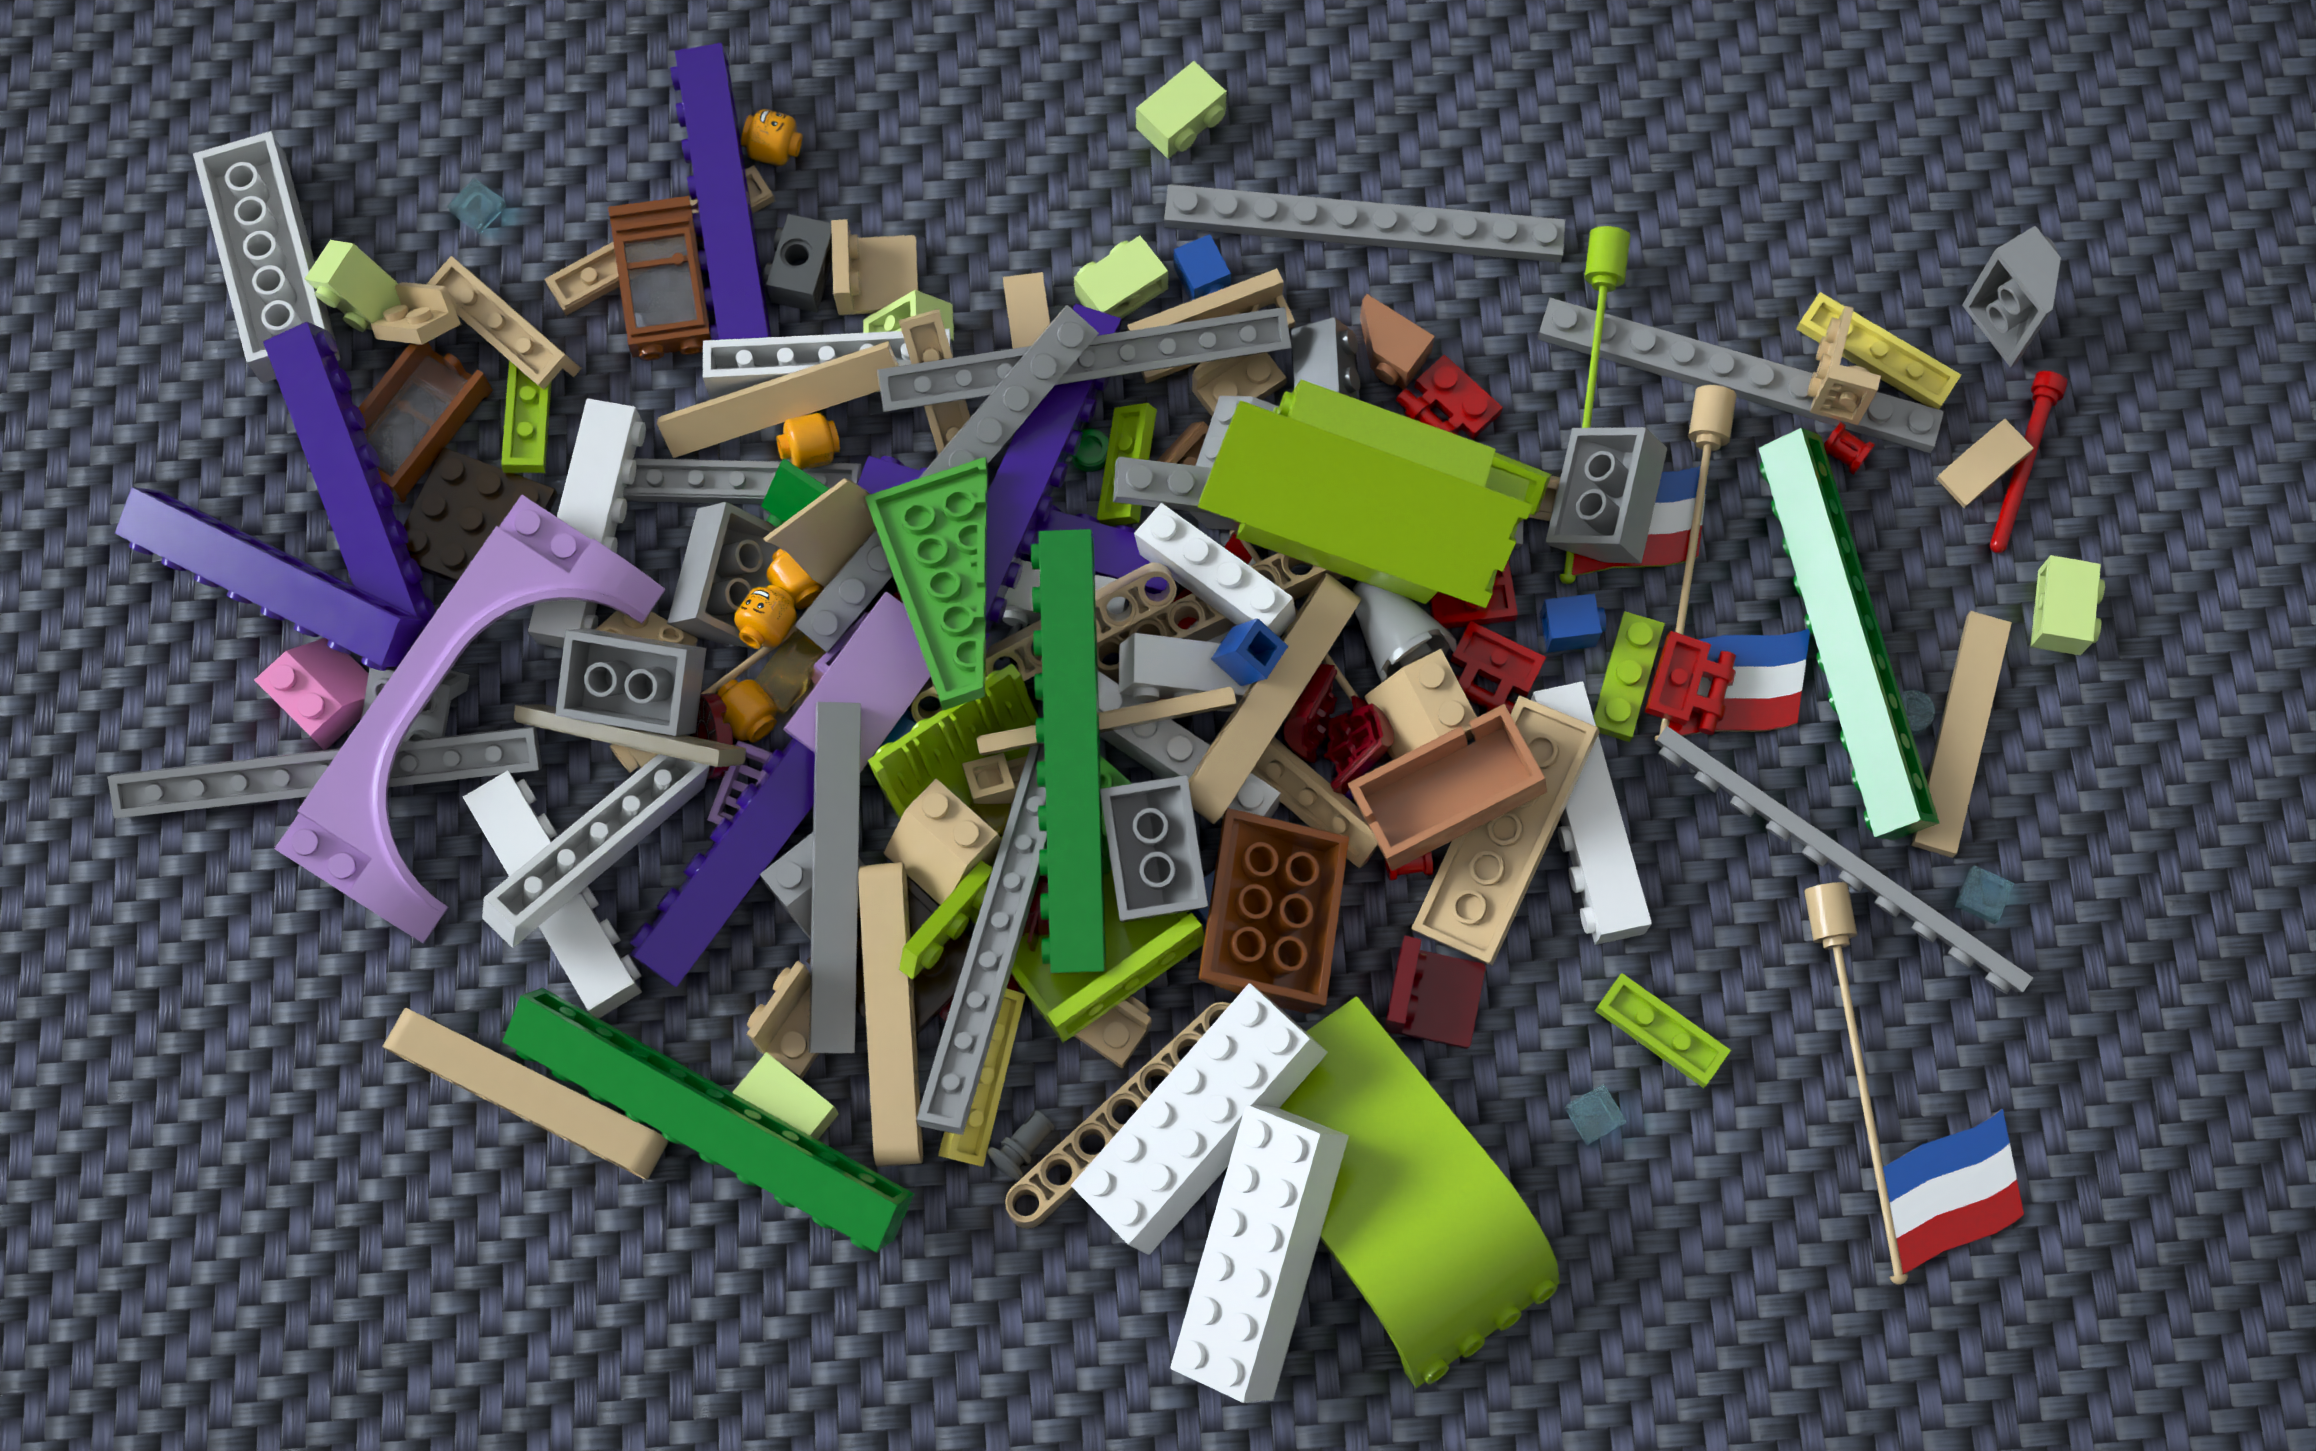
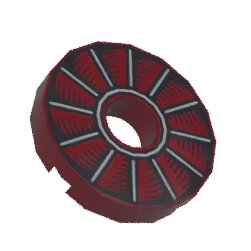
M714 693L700 695L696 733L689 734V736L733 745L732 727H730V723H723L721 713H727V708L719 695ZM709 766L706 779L722 778L725 776L724 771H728L729 766Z

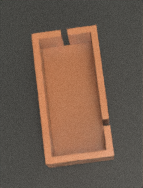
M1505 704L1469 721L1472 737L1475 740L1470 745L1467 743L1466 734L1462 726H1459L1348 783L1352 796L1372 831L1391 871L1547 793L1545 777Z

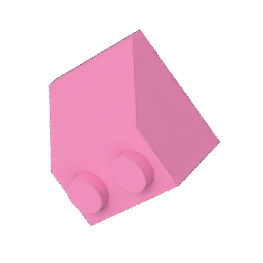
M326 638L285 651L254 679L323 750H327L362 717L369 674L349 654L328 647L327 643L329 640Z

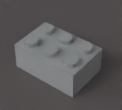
M587 628L566 630L555 716L671 736L696 733L706 648Z

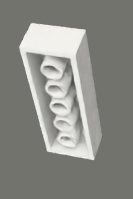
M270 131L193 153L246 362L261 383L277 379L263 341L305 322L328 330L335 340L326 304L315 296L316 289L305 280L315 262L286 155L274 134ZM339 351L334 353L337 361L341 360Z
M1249 983L1071 1186L1128 1245L1150 1255L1228 1167L1245 1106L1258 1105L1280 1108L1328 1052L1269 997Z
M1245 1106L1170 1369L1241 1402L1273 1400L1349 1135L1277 1107Z

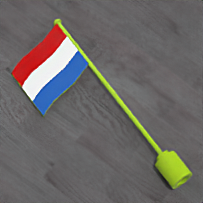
M1612 226L1596 227L1590 231L1584 279L1592 285L1593 289L1599 291L1582 428L1591 427L1607 292L1614 291L1616 287L1623 285L1626 277L1630 233L1624 229ZM1701 466L1681 471L1662 472L1642 563L1601 562L1567 551L1564 574L1559 575L1561 582L1567 585L1572 584L1576 576L1612 568L1666 567L1685 563ZM1704 496V503H1703V509H1702V516H1701V522H1700V529H1699V536H1698V542H1697V549H1696L1695 559L1698 558V556H1699L1700 540H1701V531H1702V522H1703V513H1704V505H1705V496Z

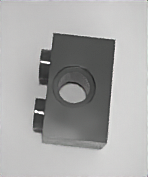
M788 214L784 227H778L774 238V251L776 253L773 263L768 262L765 266L763 286L767 287L771 303L818 313L832 267L831 223ZM797 259L807 260L804 264L799 266L791 265V263Z

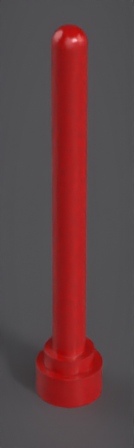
M2039 371L2035 374L2031 387L2035 405L2024 436L2033 447V450L2014 467L1990 542V548L1994 553H2002L2007 548L2051 407L2055 406L2064 397L2068 380L2056 372Z

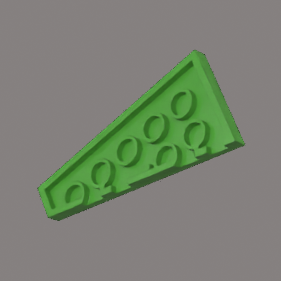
M986 457L865 496L867 507L943 711L985 697L988 464Z

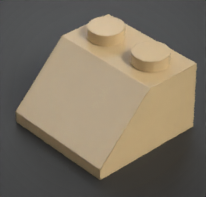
M1442 649L1402 667L1364 696L1368 705L1371 703L1375 704L1389 720L1394 732V742L1390 748L1395 758L1459 726H1462L1467 741L1473 738L1469 721L1477 718Z
M936 778L907 807L884 851V855L893 863L904 862L906 875L936 903L941 905L981 860L990 865L996 859L1001 838L995 830Z

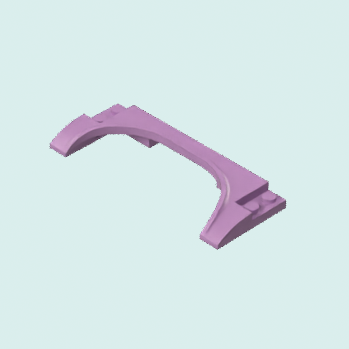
M521 495L499 527L496 526L299 807L297 810L299 814L274 849L424 944L449 907L429 893L407 867L395 843L388 812V787L395 756L410 727L469 644L482 631L506 615L542 602L580 600L613 608L628 615L642 625L665 592V588L594 538L591 540L524 495Z

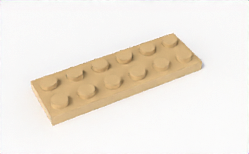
M1522 696L1518 697L1510 715L1545 777L1547 793L1452 840L1411 928L1416 933L1491 966L1495 962L1600 732L1596 726Z

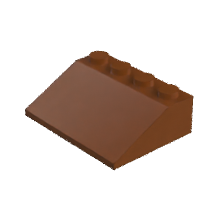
M1227 808L1223 815L1198 979L1240 994L1250 983L1269 997L1279 1008L1306 1014L1326 1006L1349 837Z

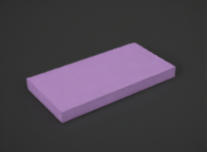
M888 592L882 595L783 729L815 753L816 703H861L860 773L868 763V759L874 755L930 678L903 603Z

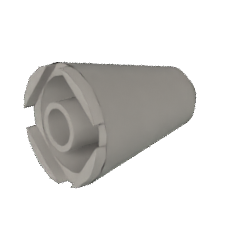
M1361 581L1355 584L1353 592L1361 597V601L1354 612L1381 682H1384L1402 667L1439 649H1442L1444 655H1446L1449 648L1453 653L1457 648L1456 639L1450 631L1414 601Z

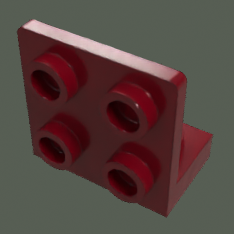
M1404 936L1384 1026L1385 1031L1468 1049L1472 1042L1486 966L1483 963L1420 950L1422 939Z

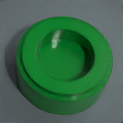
M1083 429L1081 430L1082 440L1076 455L1070 454L1071 461L1082 471H1098L1105 466L1109 440L1099 430Z

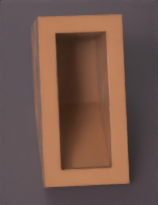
M1366 294L1362 300L1360 321L1370 368L1384 383L1388 385L1395 384L1404 390L1431 355L1435 336Z

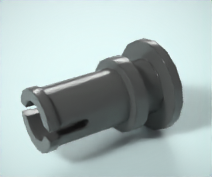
M1033 1110L1011 1138L1005 1137L1001 1141L1002 1148L1000 1150L990 1147L987 1153L992 1162L1003 1173L1019 1181L1024 1176L1019 1168L1022 1165H1029L1032 1161L1030 1155L1050 1132L1052 1133L1055 1130V1127L1046 1116L1039 1111Z

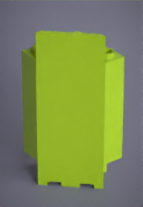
M1301 379L1292 393L1285 391L1279 408L1275 407L1273 411L1241 400L1239 401L1201 494L1198 508L1240 523L1236 536L1238 539L1426 604L1437 592H1441L1486 608L1493 594L1492 589L1497 570L1503 572L1516 544L1515 535L1518 524L1523 519L1527 520L1534 504L1524 501L1530 480L1491 467L1495 448Z

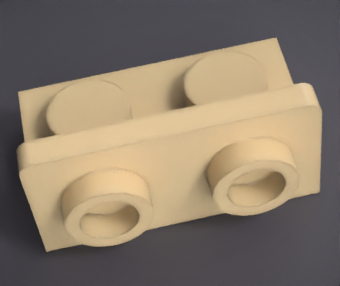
M401 282L395 285L401 305L385 310L383 312L384 317L370 325L375 338L378 340L423 345L459 326L461 323L456 313L455 299L445 286Z
M1267 352L1200 363L1194 370L1192 375V392L1210 415L1213 416L1219 396H1251L1263 400L1286 385L1287 377Z
M1129 996L1079 1031L1074 1037L1122 1069L1152 1027L1151 1017L1147 1015L1149 1009L1136 998Z

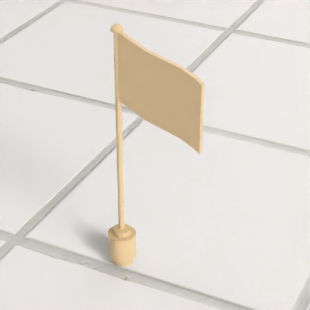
M844 478L765 536L763 540L787 552L813 580L826 587L876 529L865 496L870 495V493L855 482ZM795 625L791 628L783 642L799 631ZM762 647L701 694H715L723 685L734 680L776 647ZM616 744L609 746L621 764L630 773L636 768L641 769L658 755Z

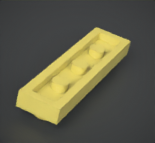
M1820 292L1799 322L1796 330L1820 343L1822 336H1826L1831 318L1839 319L1845 306ZM1853 311L1842 357L1857 366L1866 368L1870 373L1881 375V380L1925 406L1940 409L1961 377V374Z
M1006 988L964 1133L960 1135L944 1131L938 1156L981 1167L984 1166L1026 994Z

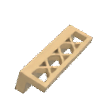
M451 256L427 283V285L445 286L455 299L457 315L543 390L562 368L573 377L581 370L579 365L454 257Z
M1274 269L1128 324L1127 331L1255 312L1275 303L1277 308L1285 307L1289 329L1295 327V320L1283 297L1284 282L1278 269ZM1196 364L1141 373L1145 382L1149 383Z

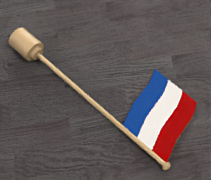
M1704 385L1695 390L1688 437L1692 442L1696 443L1697 448L1703 450L1675 630V632L1684 634L1711 451L1719 450L1721 446L1727 445L1730 442L1737 395L1733 390L1719 385ZM1809 629L1783 635H1722L1699 639L1711 644L1707 660L1717 663L1721 651H1728L1736 655L1733 666L1736 675L1733 685L1727 687L1723 701L1726 710L1723 720L1717 722L1715 732H1766L1783 729L1798 723L1810 637ZM1701 678L1697 692L1698 695L1707 697L1711 681L1708 678ZM1692 711L1689 722L1685 726L1662 718L1660 734L1666 726L1681 736L1701 733L1698 731L1701 716Z
M1848 883L1821 884L1804 890L1813 942L1823 943L1825 950L1833 949L1894 1272V1276H1890V1279L1893 1283L1901 1285L1907 1281L1908 1274L1905 1273L1943 1251L2001 1231L2016 1222L2024 1215L2003 1108L1973 1128L1922 1144L1883 1167L1842 948L1850 945L1849 939L1857 936Z

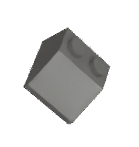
M813 832L760 874L767 889L810 940ZM858 857V871H859V866H864V864H863V862L861 861V859ZM858 881V904H857V909L860 907L859 881Z

